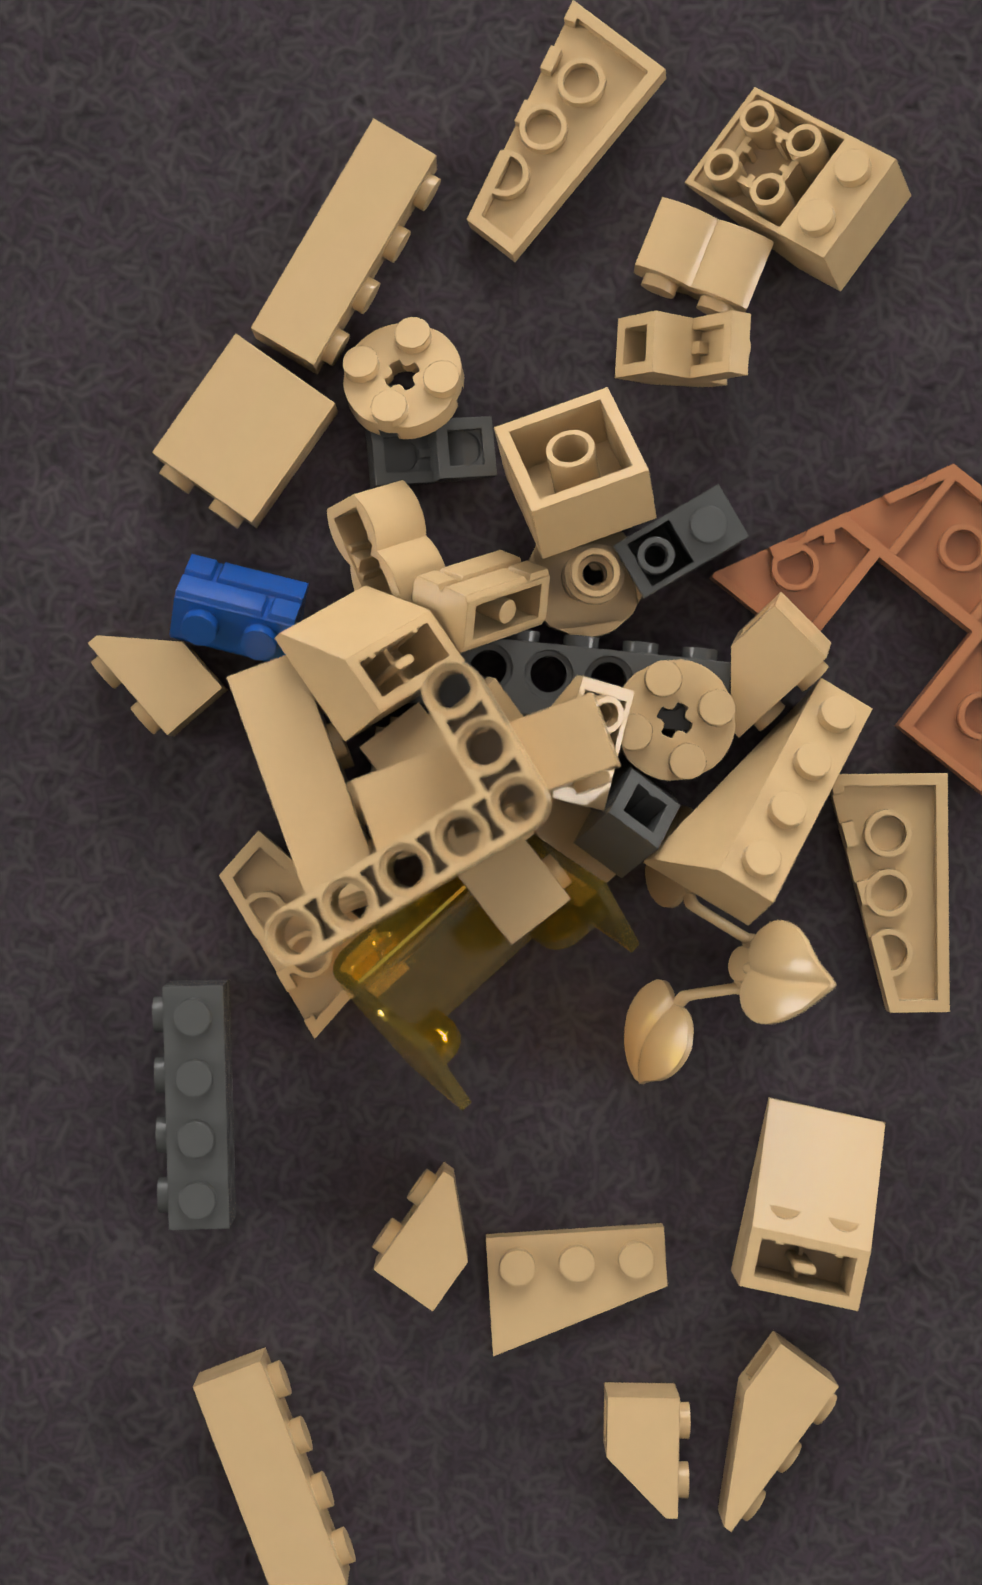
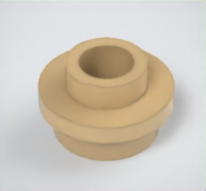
M598 543L587 544L575 550L569 557L564 571L565 583L570 593L581 602L602 604L614 598L621 590L625 580V567L616 551L612 548ZM598 564L603 567L606 578L602 584L593 586L584 580L583 570L587 565Z

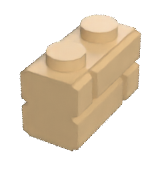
M497 550L443 567L440 571L434 570L418 575L413 583L412 603L429 609L458 652L462 653L542 625L543 621L546 620L550 575L548 569L528 560L521 562L520 557L503 550Z

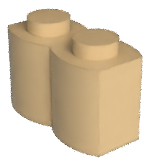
M662 197L635 263L634 274L643 277L641 286L656 295L673 299L676 292H680L699 300L696 308L707 315L730 310L746 313L774 241L747 228L719 220L687 204Z
M404 480L353 494L327 509L331 535L339 552L350 564L351 578L355 591L366 585L412 603L413 583L417 576L434 570L440 571L441 568L445 567L438 549L426 536L425 519L419 501Z

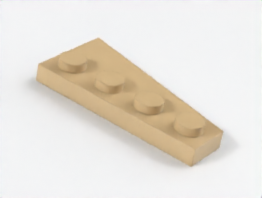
M574 0L564 17L565 24L555 45L550 46L540 67L541 74L528 100H524L514 120L515 128L504 150L499 151L467 218L469 227L514 262L518 260L667 79L664 67Z
M948 773L839 774L830 791V796L885 1009L890 1013L950 1012Z

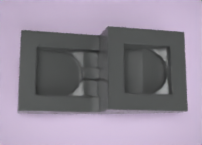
M492 416L451 418L438 430L416 439H399L398 433H386L379 430L380 435L365 429L370 489L404 480L409 486L477 480L497 476Z

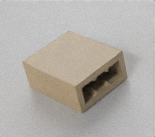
M235 334L152 453L165 464L159 472L165 479L187 494L191 492L194 486L200 488L214 498L208 508L238 529L244 520L257 528L335 418L338 410L336 404L238 334Z

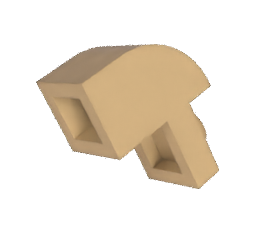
M655 310L618 318L615 378L655 385L690 387L727 385L728 378L748 375V362L751 350V314L730 310L690 318Z

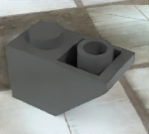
M717 484L618 542L613 547L644 599L739 545L749 535L720 485Z
M625 756L619 759L621 767L614 770L605 810L592 808L574 841V844L620 878H623L659 848L680 807L678 800L669 787L658 779L637 770L627 761Z

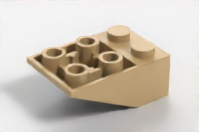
M754 87L685 181L689 188L739 225L774 241L772 249L794 266L840 292L911 197L897 159Z
M768 1097L731 1272L739 1286L854 1311L859 1310L872 1249L885 1122Z

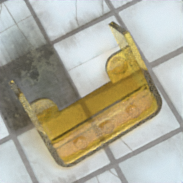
M532 835L526 841L541 860L550 853L572 881L564 889L571 899L513 945L508 943L465 885L456 876L361 932L338 954L333 965L334 977L349 998L404 1060L462 1111L471 1101L446 1065L456 1055L461 1045L460 1031L448 1017L452 1011L532 938L545 948L559 950L576 944L596 927L631 953L640 946L607 884L536 835Z

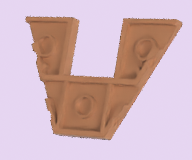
M955 464L949 465L920 480L905 485L761 552L715 571L710 576V580L754 615H757L782 592L821 631L874 563L878 561L966 631L967 635L894 726L982 796V486Z

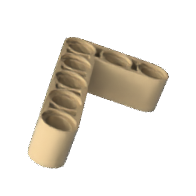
M445 660L436 663L427 671L422 681V696L425 705L476 790V793L277 910L268 918L263 930L264 945L274 960L284 965H298L321 957L535 831L547 821L552 805L549 790L485 680L474 668L458 660ZM455 673L464 674L471 686V694L468 701L459 708L447 709L439 698V687L447 676ZM495 729L502 736L504 751L501 758L494 764L483 766L473 758L471 743L480 731ZM519 784L530 787L537 798V809L534 815L524 822L512 820L504 809L506 793L512 787ZM463 817L473 820L481 833L477 849L468 855L457 853L451 847L448 840L451 825ZM407 850L416 853L422 859L424 865V875L421 881L412 888L401 885L393 872L397 856ZM350 883L361 887L368 898V908L359 920H352L346 917L341 912L338 904L342 889ZM294 916L304 919L312 931V941L304 952H297L291 949L284 938V928L287 922Z

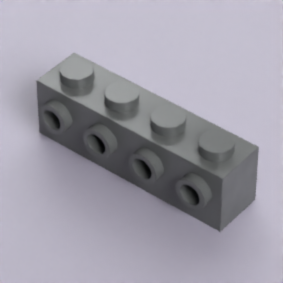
M230 979L170 981L162 987V996H154L152 1005L154 1032H163L164 1056L155 1057L154 1062L156 1093H165L166 1116H160L156 1119L157 1153H167V1176L159 1177L157 1184L159 1213H168L169 1230L230 1229L236 1217Z

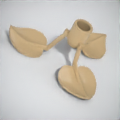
M681 805L663 841L694 809ZM646 865L645 877L651 897L658 905L666 908H675L684 900L687 909L741 941L743 946L737 947L729 958L728 970L730 977L734 980L733 983L683 990L675 996L669 982L656 979L646 984L637 993L627 1012L624 1044L630 1071L639 1084L644 1085L648 1082L663 1081L670 1078L688 1059L693 1044L694 1027L692 1017L684 1006L690 1001L737 994L740 995L741 1007L747 1017L759 1024L772 1025L786 1021L804 1012L836 986L833 978L819 962L808 938L795 924L776 920L765 925L756 934L748 933L702 905L695 893Z

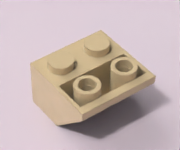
M366 585L275 637V640L345 742L422 695V681L427 671L436 663L445 660L465 662L429 609Z

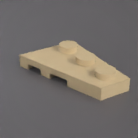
M258 830L219 875L315 1039L392 952L394 947L370 927L319 958L298 965H284L274 960L267 952L263 942V930L271 915L304 895L292 858L261 830ZM353 911L344 914L352 920L360 919ZM294 916L287 922L284 928V938L291 949L297 952H304L312 941V931L304 919Z
M662 1223L486 1234L493 1357L668 1286L665 1235Z

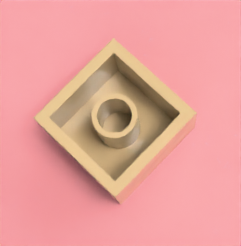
M608 387L494 427L505 476L542 559L657 518L649 469Z

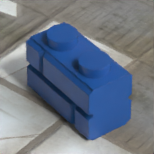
M192 554L175 592L169 633L170 638L250 657L259 661L268 662L285 656L275 637L303 620L309 583L227 562L222 564L218 563L215 559Z

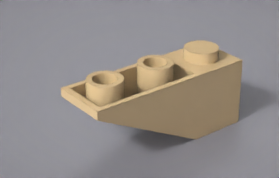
M774 1330L738 1377L718 1511L723 1526L730 1532L733 1531L741 1518L748 1521L756 1514L766 1496L764 1487L776 1471L783 1473L793 1464L801 1450L802 1445L799 1442L812 1422L815 1425L821 1424L828 1417L837 1401V1395L834 1393L839 1386L832 1374Z

